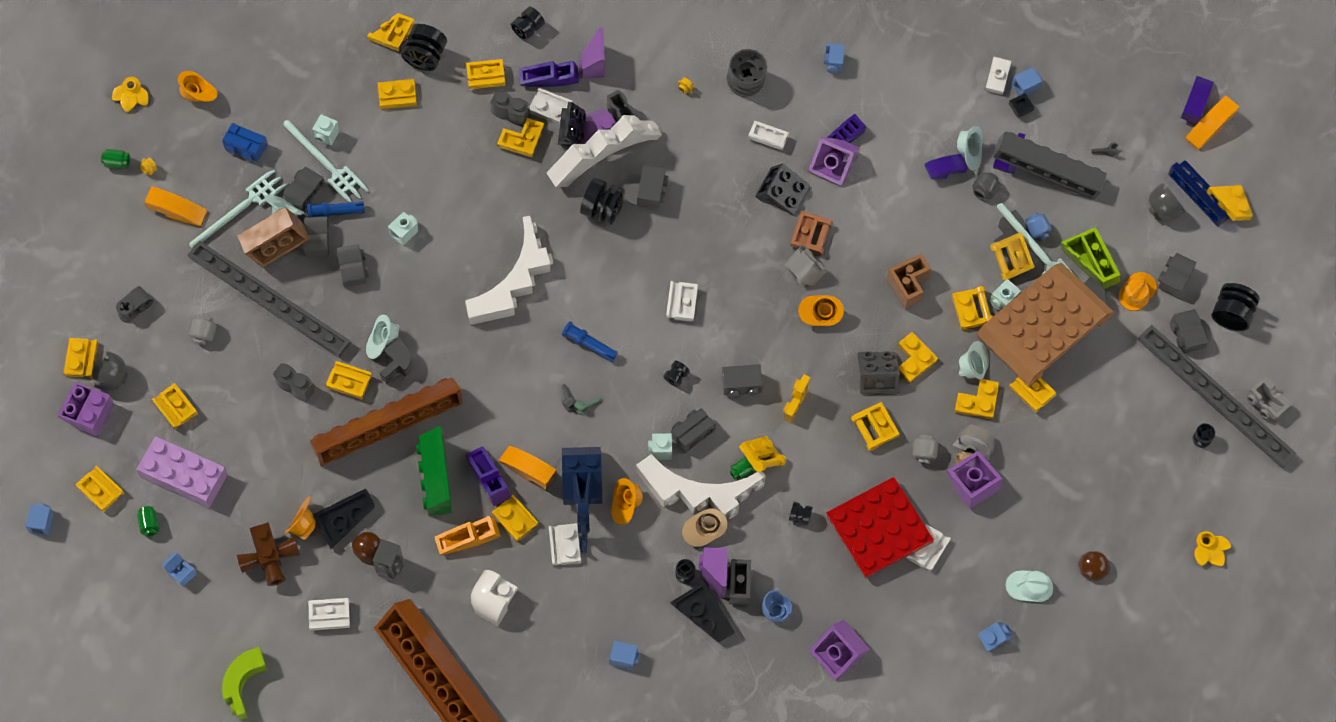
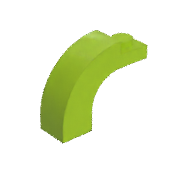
M260 647L250 649L233 660L223 678V699L226 704L232 703L230 704L232 713L237 715L239 720L248 718L241 696L244 683L251 676L267 671Z

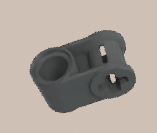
M141 286L134 288L116 305L120 320L131 322L139 314L147 310L154 300Z

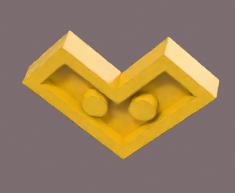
M527 118L521 133L503 128L497 147L532 158L545 124Z
M913 332L898 343V347L909 357L899 366L900 375L909 384L938 361L936 355Z
M803 374L801 380H796L793 386V399L791 403L787 402L783 409L785 421L792 422L808 393L811 377Z
M980 379L977 396L958 392L954 413L992 420L999 382Z

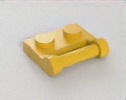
M1021 232L990 245L1000 266L1002 280L1013 278L1035 268ZM1006 247L1014 269H1008L1001 248Z
M985 286L952 293V300L961 330L983 326L993 317L985 296ZM978 296L983 318L978 317L973 297Z
M882 402L851 417L853 424L856 423L866 441L868 451H872L898 438L900 435ZM867 417L878 437L877 439L873 440L862 419Z
M767 436L745 441L739 446L757 472H762L769 467H780L786 464V457L778 453ZM766 457H770V458H771V459L765 460V461H764V460H760V459H763V458H766Z

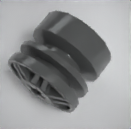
M741 49L731 57L727 73V84L731 91L744 97L759 93L763 88L768 68L764 56L757 50Z

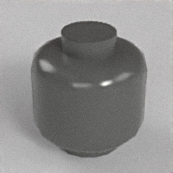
M981 173L972 185L973 193L980 200L992 199L1000 188L998 177L993 173Z

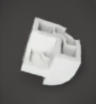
M484 570L472 590L471 605L478 616L498 627L507 613V606L518 590V587L501 578L496 572Z

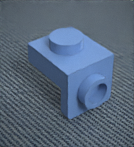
M174 552L162 564V567L170 577L183 587L197 574V571L184 561L177 552Z
M996 622L978 634L988 652L1006 641L1013 640L1011 636L1012 630L1004 622Z

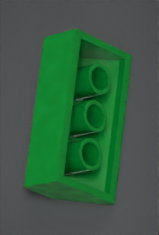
M441 426L420 435V443H416L417 455H421L422 461H418L419 473L424 475V479L420 480L421 490L426 493V498H422L423 508L428 510L429 516L452 513L444 440Z

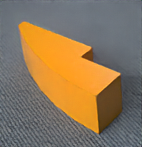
M1225 95L1189 132L1185 140L1199 151L1237 114L1239 106Z
M151 186L145 200L147 209L164 213L167 218L198 227L202 226L208 212L207 209L194 202Z
M510 445L498 460L499 463L527 481H533L545 490L557 476V469Z
M488 516L474 523L467 522L434 538L439 554L445 555L484 544L501 537L496 520Z

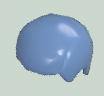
M774 590L764 596L762 611L769 620L783 622L791 615L792 604L788 596L780 594L779 590Z

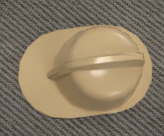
M712 508L699 512L685 522L682 528L684 540L695 547H701L710 543L725 533L728 523L726 516L721 511Z

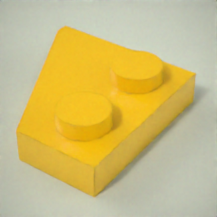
M397 13L389 21L381 24L380 29L373 34L370 32L367 35V39L399 52L409 35L411 27L415 24V20Z
M1242 185L1208 188L1207 194L1209 196L1214 195L1219 201L1218 205L1227 212V215L1233 221L1250 220L1253 217Z

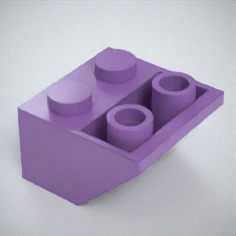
M74 382L57 416L76 429L97 437L114 402L109 394Z

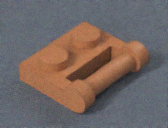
M801 211L790 246L798 249L802 244H805L814 255L822 256L824 252L823 246L828 231L832 228L833 221ZM818 224L822 228L817 244L813 245L811 241Z

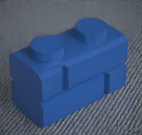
M234 123L230 125L222 141L227 152L231 154L238 153L248 161L253 159L257 162L268 144L266 136Z

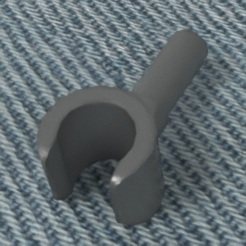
M1113 142L1107 148L1091 149V153H1107L1108 156L1113 157L1118 153V150L1114 151L1112 149H1115L1118 144Z
M563 384L561 387L566 399L562 401V404L569 411L575 407L573 397L568 392L566 384Z

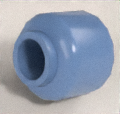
M1037 212L1025 219L1026 231L1034 240L1042 241L1049 237L1048 232L1051 231L1052 226L1044 214L1039 215Z

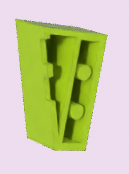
M1096 227L1061 242V250L1083 272L1097 281L1103 289L1120 283L1121 275Z

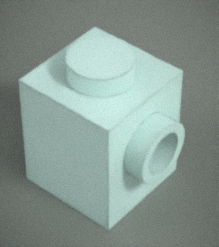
M322 114L312 128L314 139L329 146L333 144L340 132L338 122Z
M403 212L388 226L389 235L403 246L418 232V221L412 215L408 216Z
M1006 279L992 293L990 302L995 309L1001 310L1021 293V290Z
M672 433L652 434V440L648 441V452H652V455L657 460H672Z

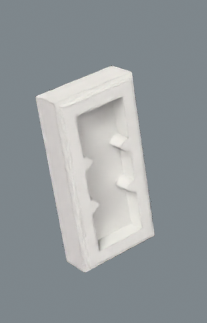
M993 57L985 91L1003 95L1011 61Z
M754 121L748 139L783 151L789 132Z

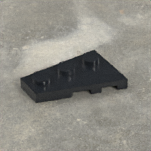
M365 488L313 514L330 550L375 508V504Z
M704 582L670 602L672 606L717 643L735 633Z

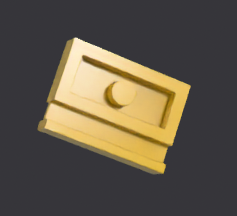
M503 59L466 63L469 90L506 86Z
M414 79L377 82L380 109L417 106Z
M69 338L64 367L65 376H88L93 378L98 348L97 339Z
M335 361L334 368H332L325 386L328 389L362 400L372 377V372Z
M1019 377L1009 384V388L1035 413L1056 396V392L1042 378H1039L1030 387Z
M175 383L162 391L156 398H152L153 403L174 430L198 414Z
M96 465L94 470L87 473L75 485L96 507L104 512L118 500L117 498L120 495L124 494V491Z
M514 495L491 512L494 518L516 542L520 541L534 527L539 525V522Z

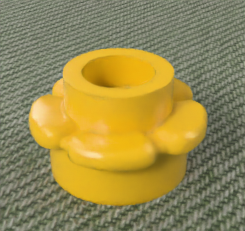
M683 77L681 81L678 80V89L682 93H692V89L695 86L689 79Z
M150 157L141 160L140 168L144 174L152 175L153 172L157 171L156 164Z

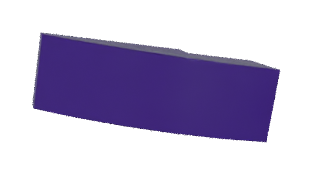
M551 61L519 68L521 86L555 87L579 83L578 66L574 61L559 64Z
M1196 76L1181 119L1198 124L1214 84L1213 81Z
M482 446L466 454L475 475L492 505L495 506L510 499L508 487L485 448Z

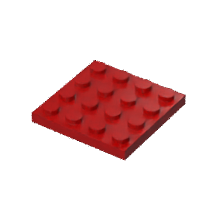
M895 477L826 512L827 518L865 579L934 543L933 537Z

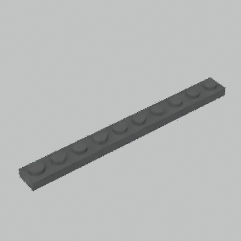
M199 241L189 252L188 257L337 357L340 358L351 344L349 339L203 242Z
M1153 325L1139 336L1138 340L1281 468L1296 455L1293 449Z

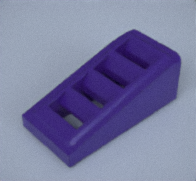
M853 114L827 138L834 139L837 137L838 140L851 143L865 133L866 125L856 114Z

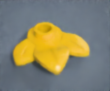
M131 76L125 78L122 85L114 89L112 100L120 101L122 108L126 113H129L137 103L147 106L149 96L147 91L141 87L140 81L136 77ZM134 83V87L128 88V84Z
M1203 531L1196 538L1197 548L1194 551V556L1200 566L1205 565L1208 561L1214 566H1223L1225 562L1223 551L1230 549L1231 544L1223 536H1214L1211 532ZM1203 539H1207L1209 544H1204Z

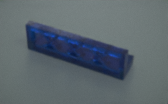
M1186 160L1180 164L1176 162L1171 166L1168 175L1217 227L1230 219L1217 204L1219 201L1214 195H1211L1214 198L1213 201L1207 194V190L1211 186Z

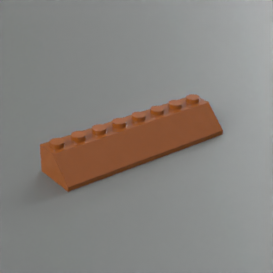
M452 377L449 379L444 378L438 381L436 385L422 388L418 393L408 394L402 400L387 403L384 408L371 410L366 416L353 418L343 426L338 425L325 434L315 435L310 440L311 447L322 467L463 404L461 389Z
M407 599L395 603L374 629L443 722H501L412 600Z

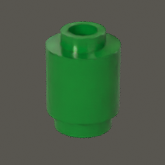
M106 149L105 152H102L101 163H104V166L107 168H128L130 153H126L124 150Z
M745 456L731 466L730 474L737 481L747 478L757 471Z
M152 506L140 508L137 514L140 534L146 537L155 536L160 531L157 512Z

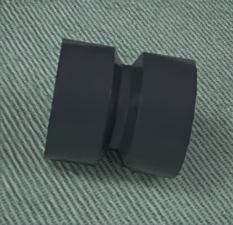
M529 6L521 13V17L518 16L510 25L520 39L527 41L534 34V31H537L545 24V20L535 8Z

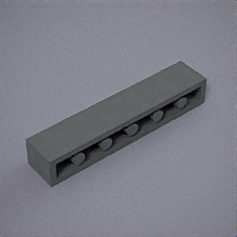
M1005 131L1000 136L993 156L996 159L1093 199L1102 192L1107 173L1097 167L1086 165L1080 160L1069 158L1063 153L1052 151L1049 147L1035 144L1032 140L1023 139L1012 132Z

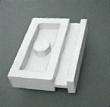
M539 88L530 105V114L560 125L562 108H567L568 102L573 101Z
M670 282L666 319L675 318V320L694 321L698 284Z
M577 523L557 525L555 527L549 526L552 565L581 563Z
M926 524L925 526L933 537L934 543L906 558L931 572L951 538L944 536L943 533Z
M349 598L308 601L310 631L350 628Z

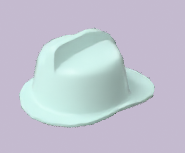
M973 126L969 131H961L957 140V149L962 157H965L966 164L972 171L980 167L982 160L983 133L978 126Z
M266 195L264 197L272 205V215L284 207L290 210L296 217L304 213L281 197L275 195Z
M382 314L377 318L368 339L366 353L371 359L377 358L387 346L398 338L399 325L391 322L387 315Z
M974 341L969 350L959 358V376H965L969 379H983L990 361L988 350L982 342Z
M1015 571L1010 574L1005 584L1008 594L1020 601L1044 602L1050 598L1053 592L1052 581L1040 571Z

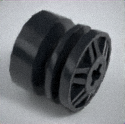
M415 24L411 27L407 37L408 41H406L401 51V57L406 63L416 69L433 71L437 68L438 62L441 59L440 54L445 49L447 37L440 30L430 25Z
M594 177L584 194L580 213L594 218L597 212H599L598 220L601 222L605 220L606 224L612 225L621 211L625 189L619 187L616 190V186L612 184L606 191L607 182Z
M1238 283L1224 284L1212 311V319L1226 329L1246 331L1251 325L1254 317L1253 313L1257 309L1260 297L1256 291Z

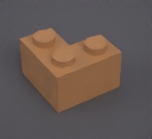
M922 254L888 269L887 280L904 309L921 302L924 292L919 282L929 278L931 268Z

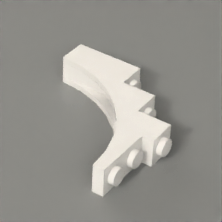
M623 115L610 130H598L585 144H573L550 168L547 175L555 187H568L587 169L607 156L636 143L658 140L662 134L658 129V125L653 121H640L635 115Z
M530 216L523 217L524 244L513 270L501 283L490 291L478 297L465 300L470 325L515 315L514 308H517L515 297L532 294V286H535L533 276L551 272L550 265L553 264L551 253L547 254L546 247L541 248L540 239L535 237V233H537L536 223L531 221Z
M652 454L636 464V473L663 507L667 504H674L679 499L678 497H680L693 514L697 511L705 510L709 503L713 509L721 511L726 516V519H731L738 514V501L742 502L747 499L749 493L753 490H760L765 485L766 478L763 472H756L747 478L735 482L707 484L691 481L674 474L664 467Z

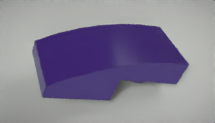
M961 154L940 157L926 162L924 165L931 179H947L949 174L965 173L968 169Z

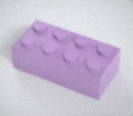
M156 436L136 469L140 478L207 508H210L228 476L224 466Z

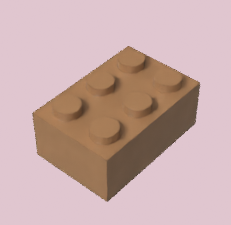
M286 207L277 210L273 215L261 220L258 224L238 235L244 253L262 268L310 240L303 222Z

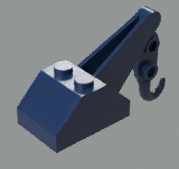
M601 447L562 448L563 505H576L582 553L586 554L588 533H590V504H603Z

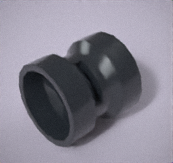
M675 360L671 364V369L666 371L663 377L672 386L679 387L683 377H686L690 370L682 362Z
M1207 423L1200 424L1193 434V443L1199 448L1208 447L1215 437L1214 427Z
M794 502L789 520L793 522L801 520L803 525L808 526L813 507L807 505L803 508L800 503Z
M682 559L676 565L675 576L680 583H690L695 577V565L689 559Z

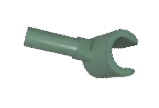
M596 397L586 403L578 400L574 404V410L579 414H584L588 407L601 401V399Z

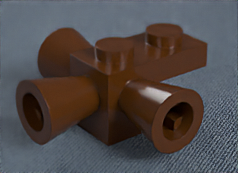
M269 522L249 528L256 553L236 555L242 574L260 564L262 570L266 571L267 586L282 584L286 581V578L279 567L282 566L280 558L300 556L295 538L292 537L276 546Z

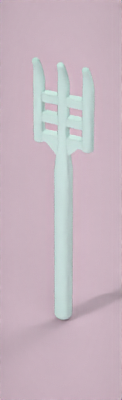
M289 120L284 121L283 125L332 173V178L328 179L327 182L348 203L352 202L346 194L348 190L359 199L361 198L353 187L354 185L358 184L366 192H369L364 183L347 166H344L343 169H336Z
M275 170L265 173L246 188V192H249V198L242 201L189 243L190 248L193 249L199 241L204 242L246 209L252 202L263 206L267 201L265 198L261 200L259 196L261 194L264 197L268 195L265 192L269 189L272 192L269 195H277L287 184L274 189L272 186L281 180L282 177L275 178L268 183L265 179L275 173ZM261 182L265 185L263 188L259 186ZM256 188L258 192L255 193L252 189Z
M1003 203L997 205V209L1018 233L1021 232L1023 234L1025 242L1047 265L1046 271L1059 263L1064 264L1071 271L1061 258L1057 260L1058 262L1051 261Z

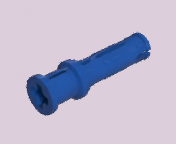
M364 201L338 204L323 202L322 204L315 205L307 203L308 217L327 216L328 218L330 215L365 213Z
M571 321L568 322L562 332L563 337L567 336L574 340L575 344L586 346L610 362H613L618 354V351L588 335L587 330H581L574 326Z

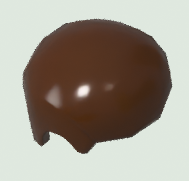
M363 532L352 542V551L362 563H373V558L381 539L372 532Z
M1098 551L1087 552L1081 556L1078 562L1082 576L1090 581H1099L1105 578L1110 570L1107 557Z

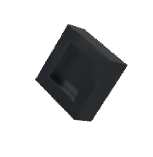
M1026 93L1009 100V105L1017 118L1034 111L1035 107Z

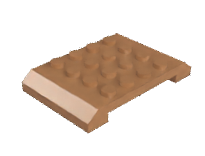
M1059 263L1052 266L988 320L978 331L977 338L1030 387L1043 376V372L1095 327H1101L1114 316V311L1064 264Z

